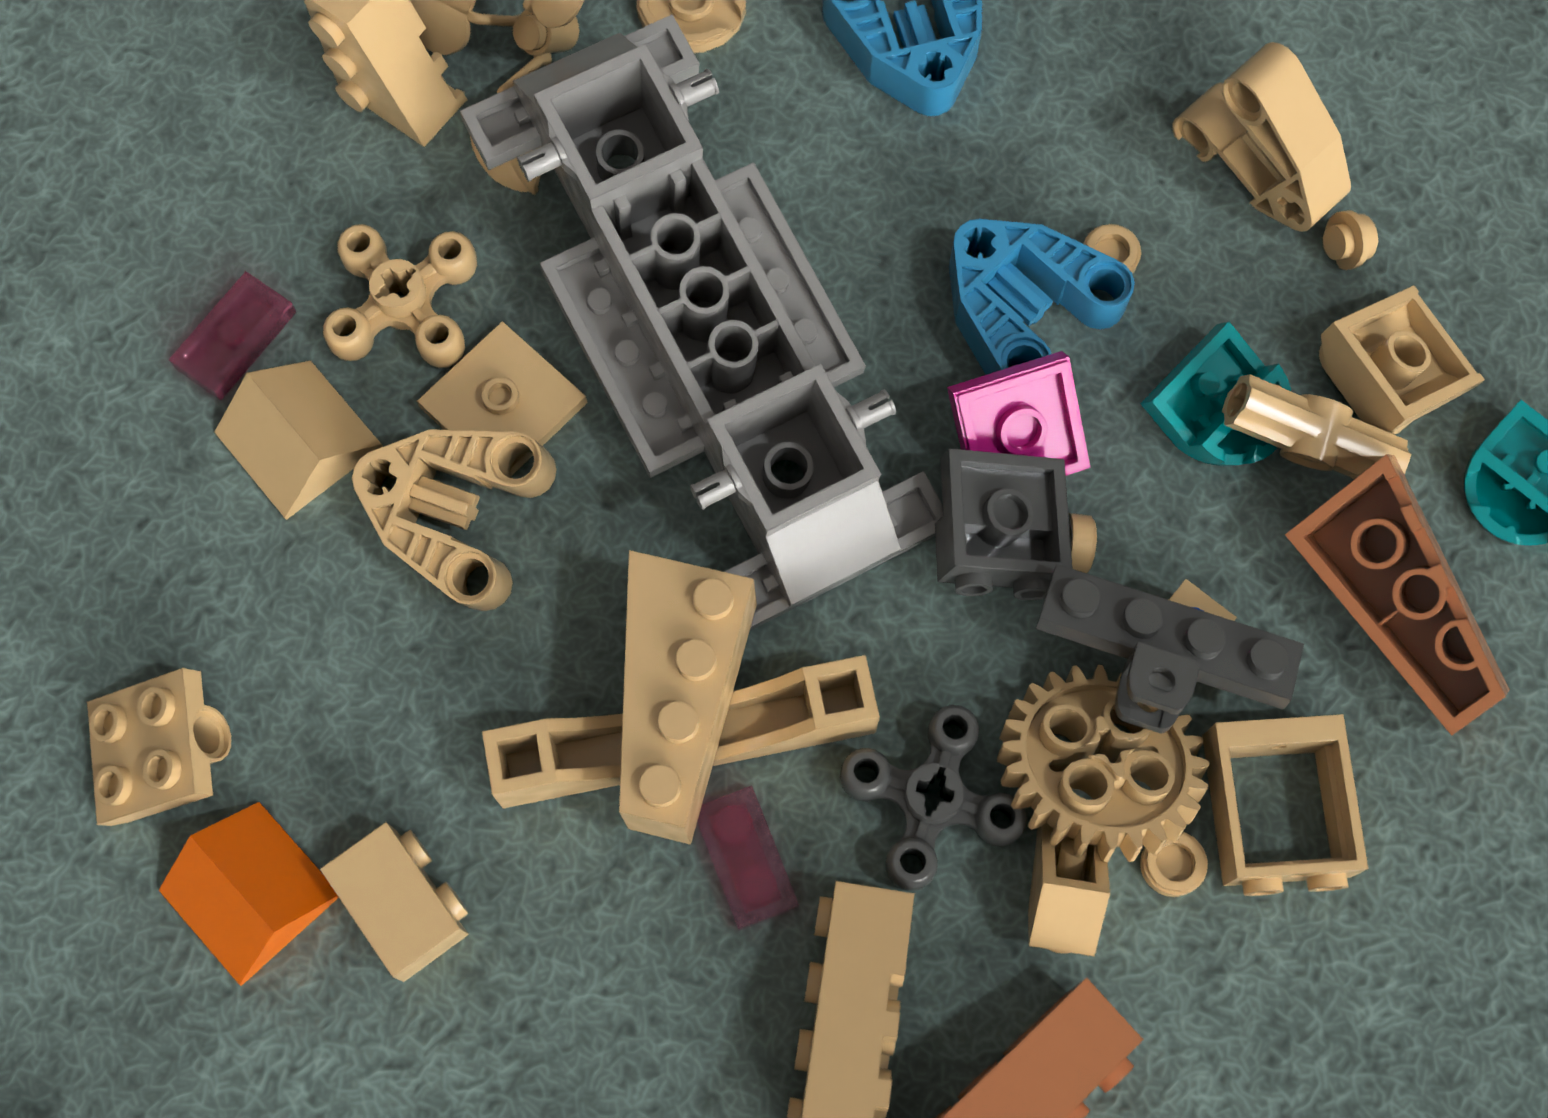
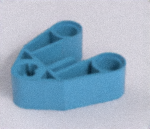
M822 0L824 22L870 84L919 114L926 116H939L947 112L954 105L977 58L982 31V0H931L935 11L934 19L941 37L939 40H936L925 4L917 6L916 1L906 2L904 9L894 11L893 13L894 21L904 47L901 49L899 48L884 1L854 0L846 2L843 0Z
M988 219L969 220L961 225L955 233L949 262L955 323L986 375L1006 369L1011 365L1022 364L1051 354V350L1046 343L1027 326H1030L1032 323L1036 324L1043 317L1044 312L1052 305L1053 301L1057 305L1060 303L1080 322L1090 328H1110L1117 324L1124 315L1135 284L1133 274L1125 264L1042 224ZM972 251L973 257L967 254V252ZM1091 291H1106L1109 294H1111L1115 300H1100L1097 297H1095Z

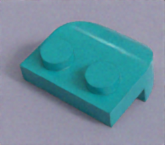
M1228 321L1216 324L1140 404L1172 443L1186 455L1211 465L1234 466L1258 462L1268 457L1278 447L1224 425L1225 418L1222 409L1228 392L1233 389L1240 376L1244 375L1259 377L1291 391V386L1282 367L1279 364L1265 366Z
M1522 399L1515 404L1472 453L1465 469L1463 482L1465 499L1474 518L1493 536L1508 543L1526 546L1548 543V420Z

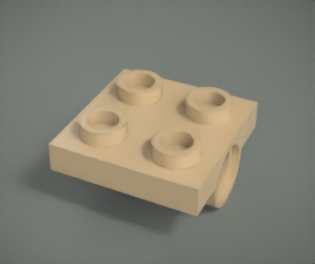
M181 668L87 702L97 825L114 826L125 824L213 796L210 764L222 761L228 755L232 736L224 716L217 709L204 705L201 671Z

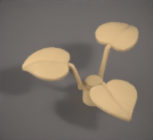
M410 0L426 27L419 38L425 48L433 53L436 51L442 55H451L461 51L467 45L470 38V22L478 25L513 27V36L516 44L526 53L534 55V58L498 88L497 94L513 87L514 80L538 70L541 66L551 64V53L567 51L575 46L579 37V24L576 16L584 0H524L523 8L525 11L520 15L508 16L474 12L472 9L476 0ZM471 138L473 151L479 163L492 179L516 191L531 192L533 195L538 192L541 175L528 182L519 166L517 158L488 170Z

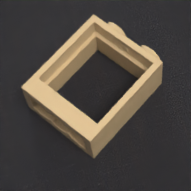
M1344 714L1218 722L1202 735L1205 758L1209 761L1207 773L1223 886L1242 885L1244 896L1284 892L1283 882L1307 881L1308 891L1310 892L1333 891L1348 888L1347 878L1368 870ZM1315 753L1331 858L1245 864L1231 758Z

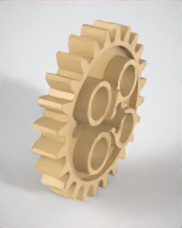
M1076 665L1072 666L1066 683L1059 675L1052 671L1048 674L1043 688L1031 683L1024 699H1016L999 737L1003 743L997 756V762L1007 766L1000 781L1001 785L1019 788L1011 803L1013 809L1032 807L1034 813L1028 824L1031 830L1039 828L1046 823L1053 827L1049 844L1056 846L1068 836L1074 839V853L1076 857L1080 858L1089 844L1097 846L1102 862L1109 861L1116 847H1120L1123 855L1129 862L1135 861L1143 846L1153 855H1156L1160 852L1167 839L1173 842L1179 839L1187 826L1186 824H1191L1201 808L1198 803L1208 789V784L1201 780L1209 767L1208 760L1196 757L1204 742L1203 737L1184 735L1192 720L1190 715L1178 716L1173 726L1165 733L1154 732L1121 721L1115 711V697L1121 674L1116 682L1109 681L1103 665H1098L1092 679H1086L1081 669ZM1137 702L1139 707L1146 712L1159 710L1158 708ZM1114 724L1125 726L1131 733L1120 731ZM1054 734H1060L1062 736H1065L1071 742L1062 741L1058 739ZM1134 780L1144 782L1152 790L1140 787ZM1072 789H1078L1087 793L1092 800L1079 797Z

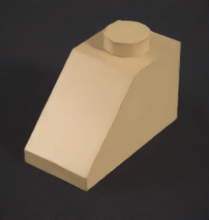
M1046 823L1039 827L1037 831L1028 907L1029 946L1048 949L1056 953H1075L1095 957L1110 896L1108 862H1102L1097 846L1090 844L1080 858L1076 857L1074 853V839L1068 836L1056 846L1050 845L1053 827Z

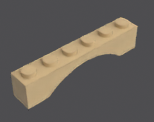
M866 655L802 667L780 677L733 691L713 766L875 734L880 716ZM623 713L580 718H547L482 731L493 797L504 809L620 785Z

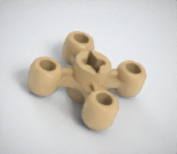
M359 224L347 228L339 237L337 243L338 255L347 271L354 276L366 278L369 281L370 294L362 306L356 309L349 307L339 308L326 318L323 325V336L331 352L338 358L346 361L359 360L371 351L374 337L380 330L391 326L400 330L409 329L414 333L417 349L423 360L429 365L437 368H449L457 364L465 351L464 335L459 325L448 316L438 315L433 311L431 301L434 293L440 286L446 283L451 285L462 284L469 281L475 274L477 255L470 240L463 234L454 231L437 235L430 244L428 256L422 262L413 265L411 262L402 259L389 260L387 248L381 235L371 226ZM401 291L405 296L400 298L396 293ZM446 339L440 344H435L439 340Z

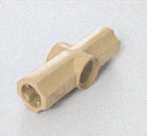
M1244 375L1240 376L1236 385L1228 392L1222 412L1224 413L1225 426L1281 448L1280 455L1283 458L1301 466L1322 471L1334 470L1352 479H1356L1386 454L1396 457L1404 474L1410 461L1411 453L1408 452L1407 448L1408 440L1353 418V410L1350 407L1330 398L1311 394L1298 395L1259 377Z

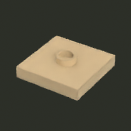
M503 321L417 400L419 407L444 430L520 432L532 437L542 446L588 403L586 396ZM523 453L515 458L511 466V476L533 456V453Z

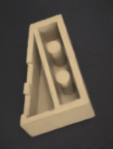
M304 0L311 17L308 24L314 34L320 39L325 52L322 58L333 71L338 83L335 87L336 92L354 110L362 112L367 107L425 147L467 101L463 91L453 89L443 79L441 74L448 68V65L442 54L435 51L430 56L419 38L426 27L410 0Z

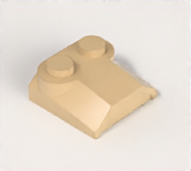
M1415 286L1333 322L1321 334L1322 344L1319 350L1321 365L1359 419L1394 435L1401 432L1412 421L1470 391L1485 380L1480 373L1475 371L1418 295L1419 291Z

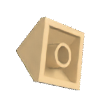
M311 361L246 373L214 432L286 520L353 470L361 457L368 452L383 447Z

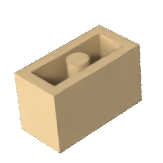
M385 822L320 870L391 976L405 982L469 935L459 921L468 914V911L447 882L436 888L423 867L432 862V859L415 834L408 830L400 836L397 830Z

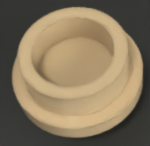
M1346 210L1337 212L1330 217L1323 234V247L1327 256L1332 260H1336L1340 269L1350 270L1358 268L1375 254L1378 246V233L1375 224L1367 215Z

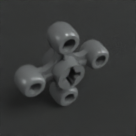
M948 705L942 707L933 715L928 725L927 734L931 745L930 755L927 761L918 768L911 770L898 769L891 765L882 753L870 748L854 750L845 758L841 765L840 781L842 788L848 796L857 801L864 802L878 798L888 799L896 803L904 812L906 831L903 837L891 847L886 856L885 864L888 878L895 886L902 890H920L932 881L937 872L938 864L934 850L935 840L938 834L946 827L956 824L966 825L975 830L984 842L991 846L999 847L1015 842L1022 835L1026 827L1027 815L1025 808L1013 809L1011 806L1014 796L1007 793H995L989 796L976 795L969 791L962 783L959 775V763L963 756L973 749L979 736L977 718L970 710L963 706ZM948 724H954L960 727L964 737L951 739L946 736L943 727ZM860 767H869L876 773L877 779L871 783H862L855 777L854 771ZM937 777L941 779L939 784L942 787L940 797L949 801V803L940 802L936 810H933L929 817L925 815V796L916 792V790L925 792L930 783H933ZM994 811L1005 813L1010 820V827L1001 829L994 826L990 819V813ZM905 855L918 857L923 866L922 871L916 874L904 871L901 867L900 859Z

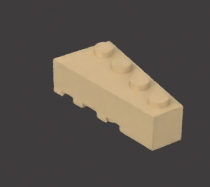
M629 550L619 812L627 828L630 830L691 845L757 606L754 579Z
M836 881L833 898L820 896L814 936L827 938L823 964L810 962L804 1002L817 1004L813 1031L800 1029L794 1070L807 1072L803 1099L790 1097L787 1118H886L892 1086L891 1070L888 1069L890 1056L894 1054L898 1036L901 1002L897 998L899 987L903 986L915 893Z

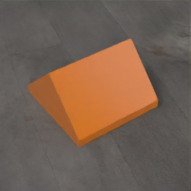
M260 802L190 835L159 888V892L240 986L339 898L319 868Z

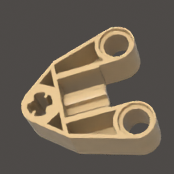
M1270 42L1265 44L1223 83L1214 84L1175 118L1172 123L1175 137L1178 140L1183 137L1200 152L1197 157L1203 162L1210 161L1216 154H1219L1253 195L1254 198L1249 203L1254 208L1293 230L1300 232L1308 231L1351 190V181L1341 135L1299 59L1289 48L1280 43Z
M429 429L368 452L361 457L353 470L352 481L354 490L384 546L447 596L462 605L474 610L488 611L496 609L505 603L511 594L513 584L511 573L505 564L452 536L416 524L419 514H423L467 530L471 520L475 521L479 510L476 506L480 499L479 495L434 480L433 478L437 470L488 489L494 487L520 497L533 498L549 490L555 480V460L549 451L532 437L520 432ZM523 453H533L534 463L530 472L522 478L513 479L511 476V466L515 458ZM386 476L392 479L397 478L391 490L382 487V482ZM486 566L489 574L486 587L480 593L470 596L466 586L468 576L477 567Z

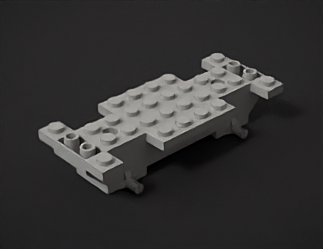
M673 14L625 36L619 32L513 81V87L460 110L462 121L488 170L514 158H517L519 166L528 182L546 172L555 170L591 239L540 262L541 272L648 476L652 478L705 452L715 474L690 485L694 498H697V504L701 510H704L705 507L728 496L758 552V555L724 571L754 579L757 606L750 631L935 537V523L943 516V505L924 471L882 492L879 483L881 472L866 447L864 428L896 414L895 405L892 400L888 402L890 395L885 389L853 406L835 390L834 387L863 374L866 365L755 163L753 162L714 180L703 160V147L689 123L687 107L710 96L719 94V88L715 78H712V72L709 69L699 73V62ZM620 154L627 155L635 160L631 166L623 169L613 168L606 163L609 158ZM790 460L801 467L804 477L793 484L782 483L774 477L771 467L778 461Z

